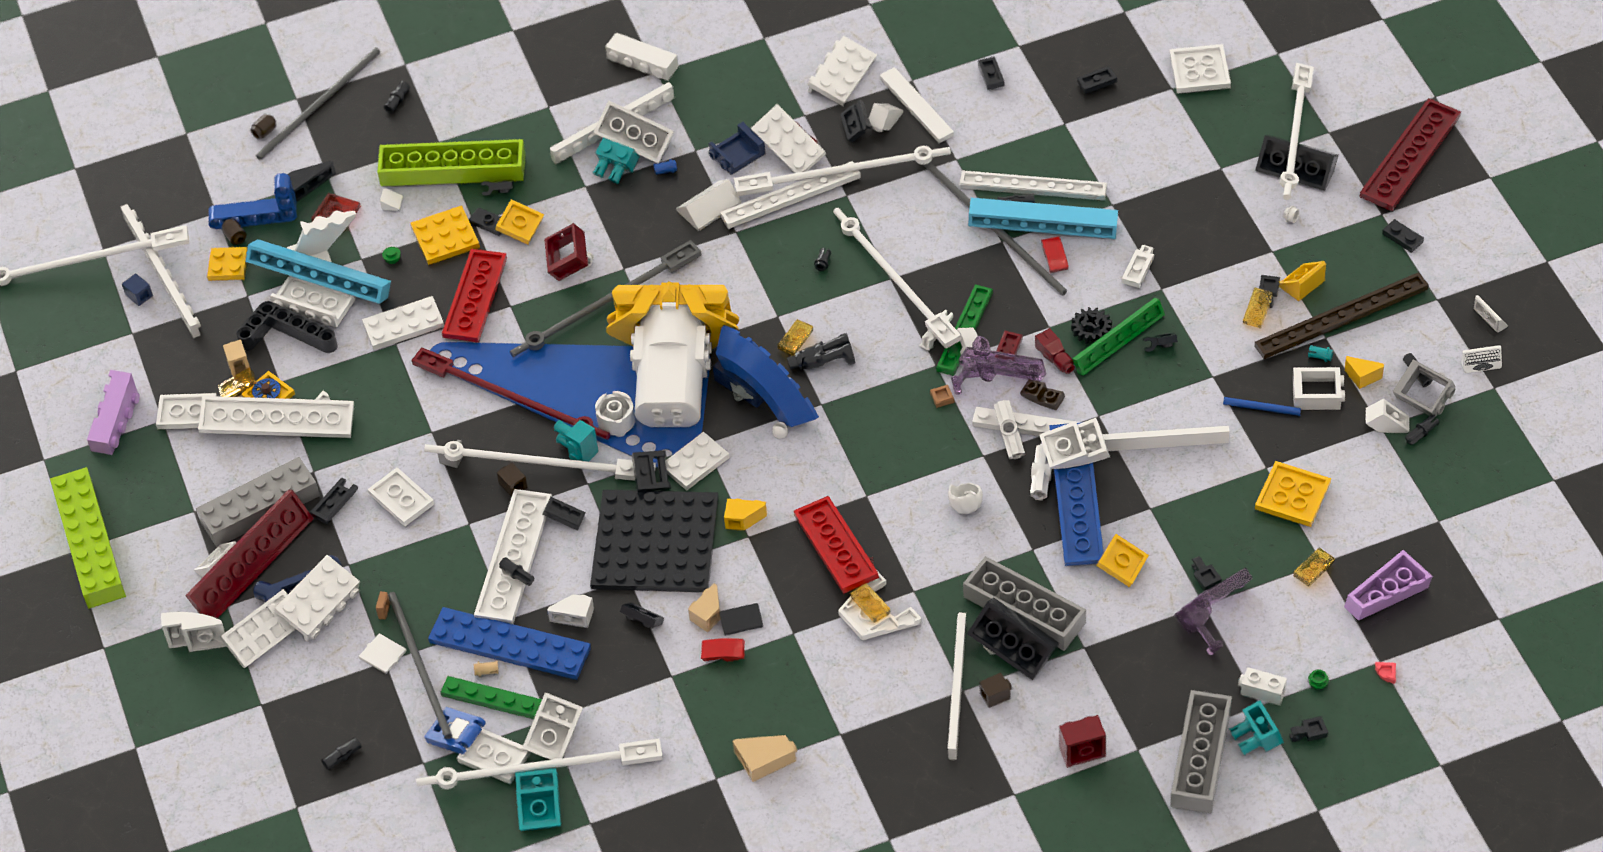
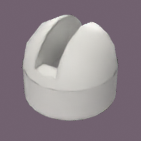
M783 422L775 423L772 428L773 436L778 439L785 438L788 434L786 424Z

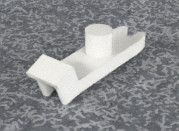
M947 310L942 312L943 316L950 322L953 318V313L947 315ZM929 329L923 335L922 343L920 344V347L928 351L933 348L934 341L937 339Z

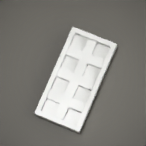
M778 104L751 128L794 173L808 171L826 155V152Z
M433 296L362 319L373 350L444 327V322Z
M284 589L220 636L243 668L247 667L295 630L291 624L274 611L275 607L288 595Z

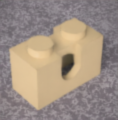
M241 340L223 345L235 385L252 380L253 376Z

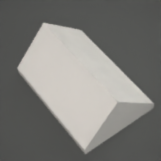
M726 179L716 182L676 208V211L700 231L721 217L720 212L740 205L742 202L739 196H737L730 180Z

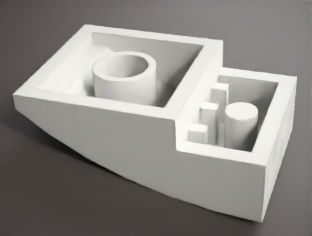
M1096 418L1077 424L1075 421L1039 434L1051 469L1081 466L1110 457Z
M192 612L161 613L162 629L169 648L188 646L189 652L226 647L220 638L225 633L221 620Z
M545 693L522 749L550 760L562 759L583 707Z

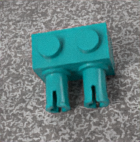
M602 138L595 152L599 161L592 173L597 177L600 175V178H603L610 164L614 168L608 179L613 183L619 184L624 170L632 173L640 156L633 148Z
M558 420L554 425V431L559 433L556 442L568 448L571 460L589 462L599 452L595 428L581 420L573 427L561 420Z
M1260 700L1242 710L1246 717L1244 718L1245 721L1229 728L1235 740L1250 731L1254 732V736L1238 744L1244 756L1258 747H1263L1268 752L1284 743L1279 730Z

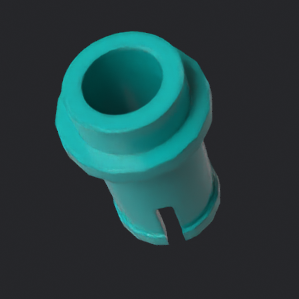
M1310 345L1309 351L1313 352H1308V357L1323 359L1325 362L1332 360L1333 350L1330 347L1326 349Z

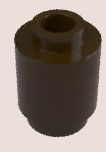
M263 114L252 124V128H250L251 134L256 139L265 138L276 128V119L270 114Z
M228 219L223 223L222 231L231 244L239 245L245 241L247 233L236 220Z

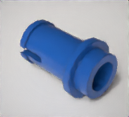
M672 159L667 162L654 164L656 175L677 171L676 161Z

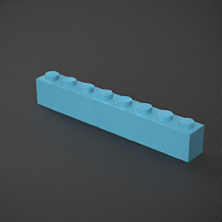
M971 198L968 226L1116 239L1118 210Z
M257 239L248 244L245 262L378 304L388 299L391 285L389 280Z

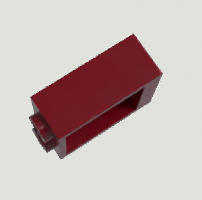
M572 223L544 239L547 272L557 281H561L588 266L585 232L576 224ZM573 242L574 253L560 260L559 249Z

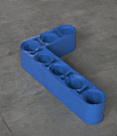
M285 173L275 175L274 199L211 206L208 214L209 227L212 229H222L223 223L228 219L236 220L241 227L295 220L297 217V201L290 176Z

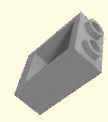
M1413 359L1395 386L1393 393L1396 398L1429 416L1431 414L1437 416L1443 412L1447 399L1452 398L1454 395L1455 385L1449 378ZM1420 373L1445 386L1432 408L1406 395Z

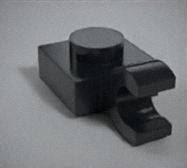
M484 181L482 185H488L489 191H484L482 194L489 195L493 190H499V193L510 192V189L514 188V181Z
M1175 333L1143 338V341H1151V346L1144 348L1147 352L1153 351L1157 345H1162V348L1171 347L1173 343L1178 342Z
M1200 556L1192 559L1194 563L1192 568L1195 571L1194 577L1204 591L1221 584L1222 578L1212 564L1206 566Z
M1322 716L1302 720L1301 726L1290 728L1291 734H1289L1292 742L1300 741L1304 737L1308 741L1328 737V730Z

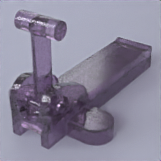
M978 336L973 341L972 347H966L960 356L959 362L964 367L959 376L954 375L951 377L954 393L959 395L962 393L961 385L966 378L980 377L986 382H991L996 374L1041 381L1046 375L1043 359L991 351L988 340Z
M1246 567L1212 589L1202 592L1174 614L1187 632L1194 633L1197 630L1200 632L1210 646L1207 649L1210 655H1213L1223 646V642L1221 640L1215 641L1204 626L1212 612L1211 606L1252 580V576Z

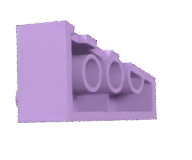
M110 370L108 376L111 377L109 385L105 384L103 390L105 393L104 401L99 402L98 418H94L87 438L92 452L113 454L115 448L119 445L122 433L126 430L128 419L132 417L135 404H138L140 399L132 374L116 370Z
M1402 550L1347 596L1344 608L1357 620H1361L1428 589L1432 575Z

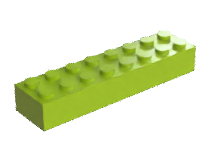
M523 139L380 145L377 173L380 186L478 183L506 180L524 181L525 148Z
M85 467L50 478L88 609L126 597L88 468Z

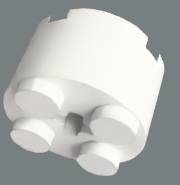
M613 391V394H604L597 400L595 410L598 428L609 432L610 435L622 437L634 426L635 412L629 395L620 391Z

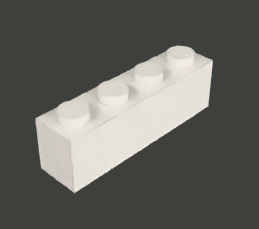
M615 33L605 46L607 59L640 70L643 73L651 74L657 78L668 81L678 68L677 54L619 33Z

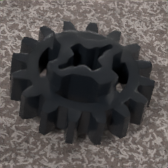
M1088 307V311L1081 309V314L1075 313V318H1072L1071 331H1073V336H1078V341L1084 339L1085 344L1089 341H1092V343L1096 342V340L1112 330L1110 315H1105V310L1099 312L1097 307L1094 310Z

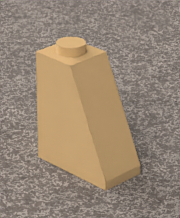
M786 735L733 740L734 753L752 782L796 762L795 753L797 748L793 741L789 742Z

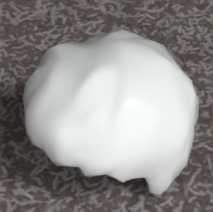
M973 483L960 484L959 486L950 485L948 491L949 503L958 513L971 514L980 508L982 504L983 492L979 485Z

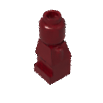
M1050 328L1035 335V348L1043 354V357L1054 363L1061 372L1069 374L1074 370L1075 366L1072 358L1065 352L1060 338Z

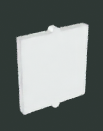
M379 633L371 643L367 644V648L359 655V659L387 674L395 664H398V660L407 650Z

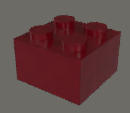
M1098 715L1087 716L1081 720L1069 721L1059 725V749L1067 768L1106 757V733Z

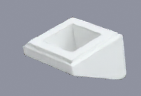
M383 188L380 199L381 209L400 211L403 196Z

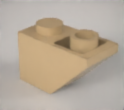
M715 583L710 588L705 589L702 596L697 601L692 602L688 609L690 621L706 632H709L720 621L718 588Z

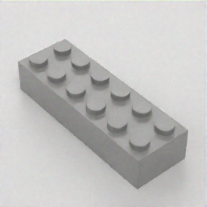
M297 457L197 507L196 511L202 526L217 548L220 544L227 543L245 534L288 489L293 490L303 504L319 497L320 494L316 481L301 458Z
M986 556L963 583L964 598L983 608L990 599L996 598L1059 642L1058 648L1063 651L1066 650L1086 624V609Z
M1191 690L1171 790L1170 807L1212 813L1231 713L1232 696Z

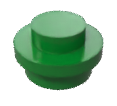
M388 247L383 251L382 256L387 263L394 264L399 261L401 252L397 247Z
M1317 669L1310 673L1308 683L1315 689H1323L1328 685L1329 677L1326 672Z

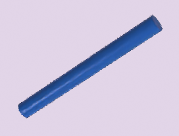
M1224 397L1223 405L1298 416L1301 413V408L1228 397Z

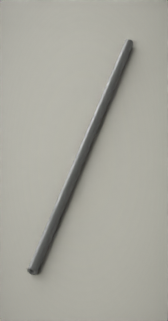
M931 162L922 164L970 208V199ZM991 228L1061 295L1067 293V289L1003 229Z

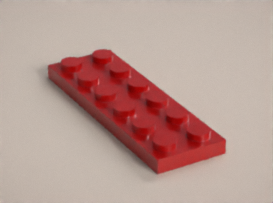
M471 249L442 331L443 338L479 343L507 260L506 253Z
M829 496L793 511L798 523L843 594L879 578L877 570Z

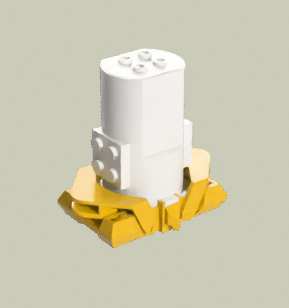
M670 281L662 282L661 285H617L612 290L615 311L607 316L609 325L606 328V332L608 335L633 346V350L630 351V361H632V369L636 371L637 375L636 419L649 427H691L695 425L701 417L702 379L707 377V370H711L709 354L712 353V349L718 346L721 328L725 325L739 331L737 326L739 316L731 310L728 290L724 285H680L679 282Z

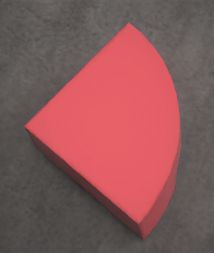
M1375 662V670L1378 676L1386 682L1395 684L1396 663Z

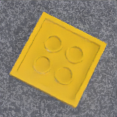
M462 205L410 222L428 265L469 252L471 249L480 248L478 239Z
M1275 461L1255 504V510L1311 527L1331 484V478Z

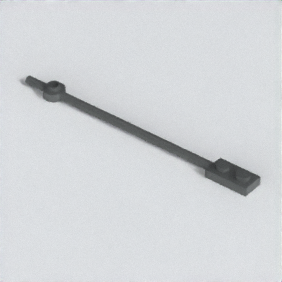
M690 240L660 257V265L625 285H640L666 269L672 273L702 256L701 250ZM612 292L542 333L539 331L528 333L525 337L526 342L509 351L511 356L515 357L527 349H541L545 344L546 338L612 301Z

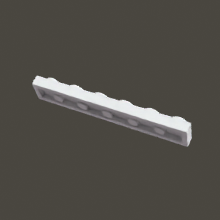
M976 407L972 426L1000 430L995 409ZM1013 412L1019 433L1039 436V434L1050 431L1049 425L1075 422ZM1008 427L1005 429V431L1012 432L1014 430L1013 427Z

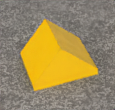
M1325 261L1302 264L1280 282L1279 287L1297 301H1300L1325 281Z

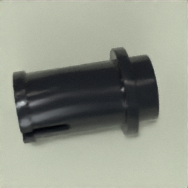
M821 248L818 258L814 261L815 269L818 271H824L829 266L828 260L831 256V251L828 248L826 254H824L825 248Z

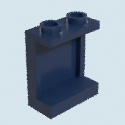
M744 122L737 125L738 133L720 144L708 143V153L711 159L716 160L721 168L731 175L766 154L765 142Z

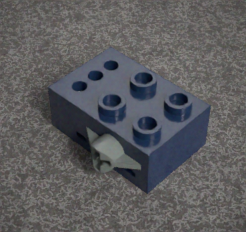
M720 361L713 365L714 380L732 391L736 401L744 399L756 408L765 401L742 378L723 369Z

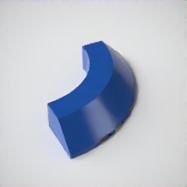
M725 325L721 328L716 355L723 369L736 374L747 382L765 400L779 422L785 423L786 426L794 427L816 420L819 417L808 397L804 399L799 392V384H796L792 378L787 376L789 372L780 363L777 365L775 361L769 358L771 354L762 346L758 347L750 337L745 339L740 336V331Z

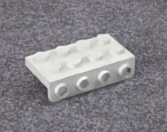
M845 36L840 41L837 40L832 47V53H827L824 59L825 63L818 66L815 72L816 76H811L807 83L809 86L807 92L812 93L815 90L842 106L877 56V54Z
M292 276L286 279L277 294L272 293L270 296L272 302L308 319L336 328L356 299V296Z
M326 555L275 607L274 611L302 633L304 640L308 642L311 638L315 639L319 635L320 628L323 625L327 626L333 620V615L337 611L341 612L345 608L349 598L353 599L360 591L358 589L360 581Z

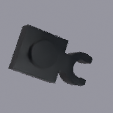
M1261 275L1258 290L1259 295H1262L1259 298L1260 307L1263 306L1264 301H1269L1270 308L1273 307L1274 300L1272 296H1278L1280 277Z

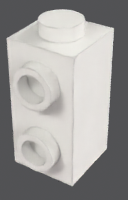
M1247 667L1245 675L1241 674L1238 686H1241V695L1280 706L1286 691L1287 678Z

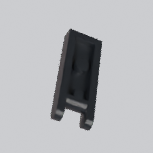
M340 478L310 511L312 517L327 524L358 490V486L353 484L348 489L344 487L346 479Z

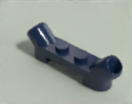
M328 555L341 566V562L336 556ZM312 570L286 578L275 584L259 581L254 586V596L258 600L267 602L283 589L289 594Z

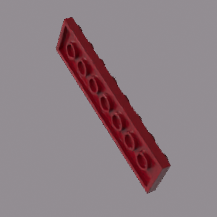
M1428 98L1360 191L1359 197L1393 211L1458 121L1461 111Z
M288 489L185 595L199 614L217 619L314 519L295 492Z

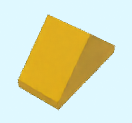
M1346 356L1345 372L1355 385L1361 389L1383 378L1384 364Z

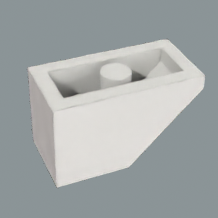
M874 103L869 116L872 129L878 132L890 130L904 110L889 104Z
M1385 399L1366 408V424L1376 431L1384 433L1410 432L1409 416Z
M573 594L548 607L550 622L588 628L594 611L592 597Z

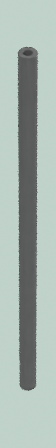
M375 47L256 154V157L261 160L373 60L380 53V50Z
M390 592L388 594L389 600L444 738L450 739L452 733L396 593Z

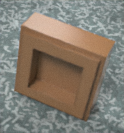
M948 385L930 390V395L936 408L954 403V397Z
M380 592L376 611L378 618L385 620L389 611L390 600L387 592Z

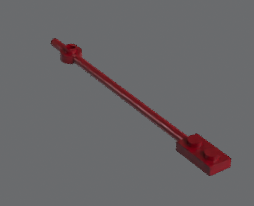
M423 347L419 349L411 360L412 365L444 378L447 373L570 425L574 426L581 420L595 428L597 436L606 440L610 437L609 432L595 427L590 417L582 416L576 419L454 368L453 360Z

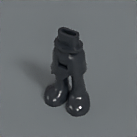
M847 333L840 334L837 338L824 344L820 341L818 344L816 343L813 346L795 352L793 356L787 357L791 370L797 368L802 370V367L806 370L813 369L839 358L845 359L850 365L855 364L854 354Z

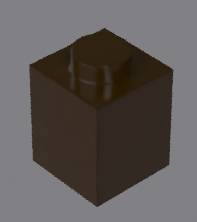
M513 463L502 467L496 472L500 486L511 497L514 489L525 490L528 488L526 476Z
M1002 673L979 682L980 694L988 708L1011 699V683L1003 677Z

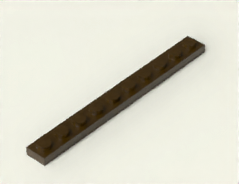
M1419 272L1257 340L1254 343V347L1263 359L1269 358L1428 290L1429 284Z

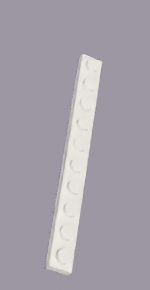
M128 204L121 206L124 219L138 242L149 240V234H144L145 229L142 222H137L138 217L135 210H130ZM152 246L142 248L193 338L200 336L198 329L201 327L197 317L193 318L192 315L194 313L191 306H186L185 303L187 301L184 294H179L178 284L176 281L171 280L173 277L170 270L164 268L166 265L163 258H158L157 255L159 253L154 251Z

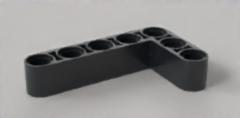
M272 301L262 302L241 325L236 334L238 340H241L245 351L255 348L271 328L325 353H332L338 348L336 336L332 329Z

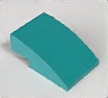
M557 769L515 773L519 830L561 826Z

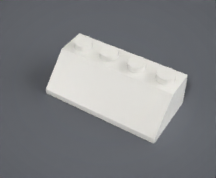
M608 100L593 133L633 148L637 154L659 163L675 132Z

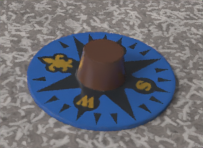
M262 379L253 386V396L255 398H276L280 393V384L274 379Z

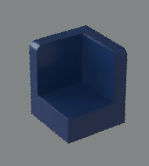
M138 274L132 275L121 283L125 295L138 306L153 297L150 284Z

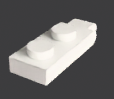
M1142 245L1140 250L1136 249L1122 277L1123 284L1140 288L1154 259V254H1152L1153 247Z

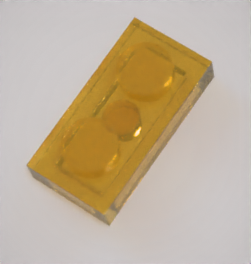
M1254 287L1243 324L1262 328L1273 292Z
M797 319L778 343V350L792 356L795 355V352L801 348L813 332V326Z
M249 367L219 384L220 396L235 397L242 391L257 384L254 371Z
M1319 547L1294 571L1293 576L1310 587L1334 563L1335 558Z
M867 583L850 593L852 600L874 623L890 614V608Z

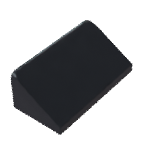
M758 603L719 612L724 635L763 627Z

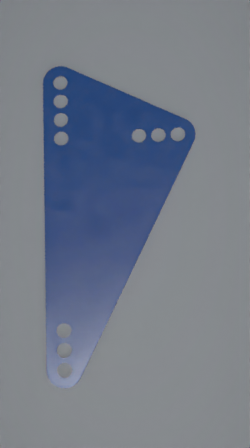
M441 342L430 349V351L437 354L444 350L450 351L452 356L449 359L453 360V362L456 358H465L467 360L465 366L456 367L453 365V367L471 374L469 372L470 366L479 364L482 366V371L479 374L471 375L576 419L582 416L590 417L593 425L597 428L595 404L604 394H613V391L626 393L631 398L635 412L637 375L636 371H633L632 361H630V351L633 350V346L544 344L539 350L527 349L515 357H512L509 351L521 344ZM707 370V377L702 379L701 417L695 425L691 427H649L639 422L635 417L634 426L624 436L610 435L609 439L606 440L596 435L597 441L630 456L634 452H644L642 446L647 442H652L656 445L654 451L666 449L670 450L672 455L702 433L709 370ZM480 387L488 392L500 396L508 401H511L552 421L557 422L559 420L540 411L532 409L528 406H525L521 403L513 401L509 398H506L502 395L487 390L483 387ZM636 435L640 438L638 444L631 446L626 443L627 437ZM653 459V462L656 463V468H658L657 459Z

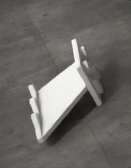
M334 211L330 217L318 216L309 224L301 221L300 224L303 230L298 243L287 247V249L331 262L327 250L356 217V212L348 211L343 213Z

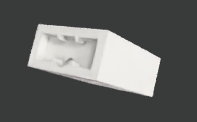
M1340 367L1293 368L1294 407L1301 408V410H1341V402H1345V390H1341V387H1344V375H1340ZM1302 382H1335V394H1302Z

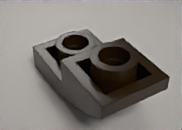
M1028 379L1020 392L1021 396L1054 410L1058 409L1065 398L1064 391L1047 388L1044 382Z

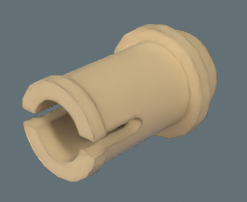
M477 661L474 664L475 676L499 674L498 661L486 663Z

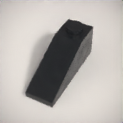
M332 161L288 173L291 178L296 201H300L336 175Z

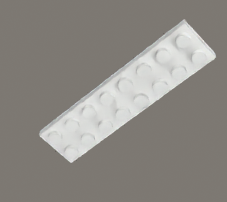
M202 396L198 431L199 433L351 438L354 401Z
M514 489L474 617L510 624L514 623L525 584L518 579L511 578L509 573L499 568V563L504 557H507L513 563L523 566V570L526 572H530L547 518L542 514L552 494Z

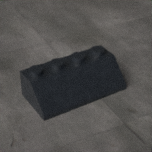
M1265 135L1255 171L1280 178L1281 174L1287 171L1290 140ZM1298 143L1294 173L1299 177L1298 183L1325 191L1334 173L1339 155Z
M994 597L986 603L967 632L970 637L1031 680H1034L1060 644Z

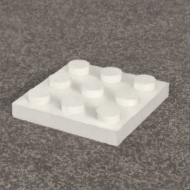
M1223 44L1170 49L1169 55L1177 93L1231 88Z

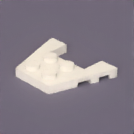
M879 572L878 579L860 586V589L855 594L853 593L838 610L839 616L861 640L922 623V618L912 607L893 617L872 594L886 585V580Z

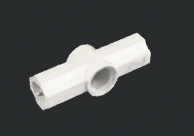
M1010 400L999 401L994 404V409L1008 457L1014 460L1019 459L1025 455ZM1008 427L1014 428L1010 433L1005 432V429Z
M1042 443L1036 446L1035 461L1032 463L1031 470L1032 483L1030 495L1035 500L1047 498L1049 481L1052 478V469L1049 466Z

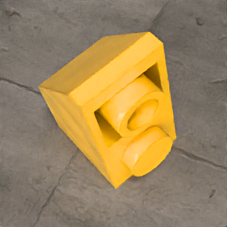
M727 499L724 514L725 529L746 530L767 516L766 502Z

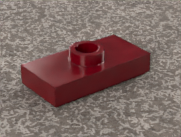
M1004 331L993 357V363L1011 367L1023 340V335Z

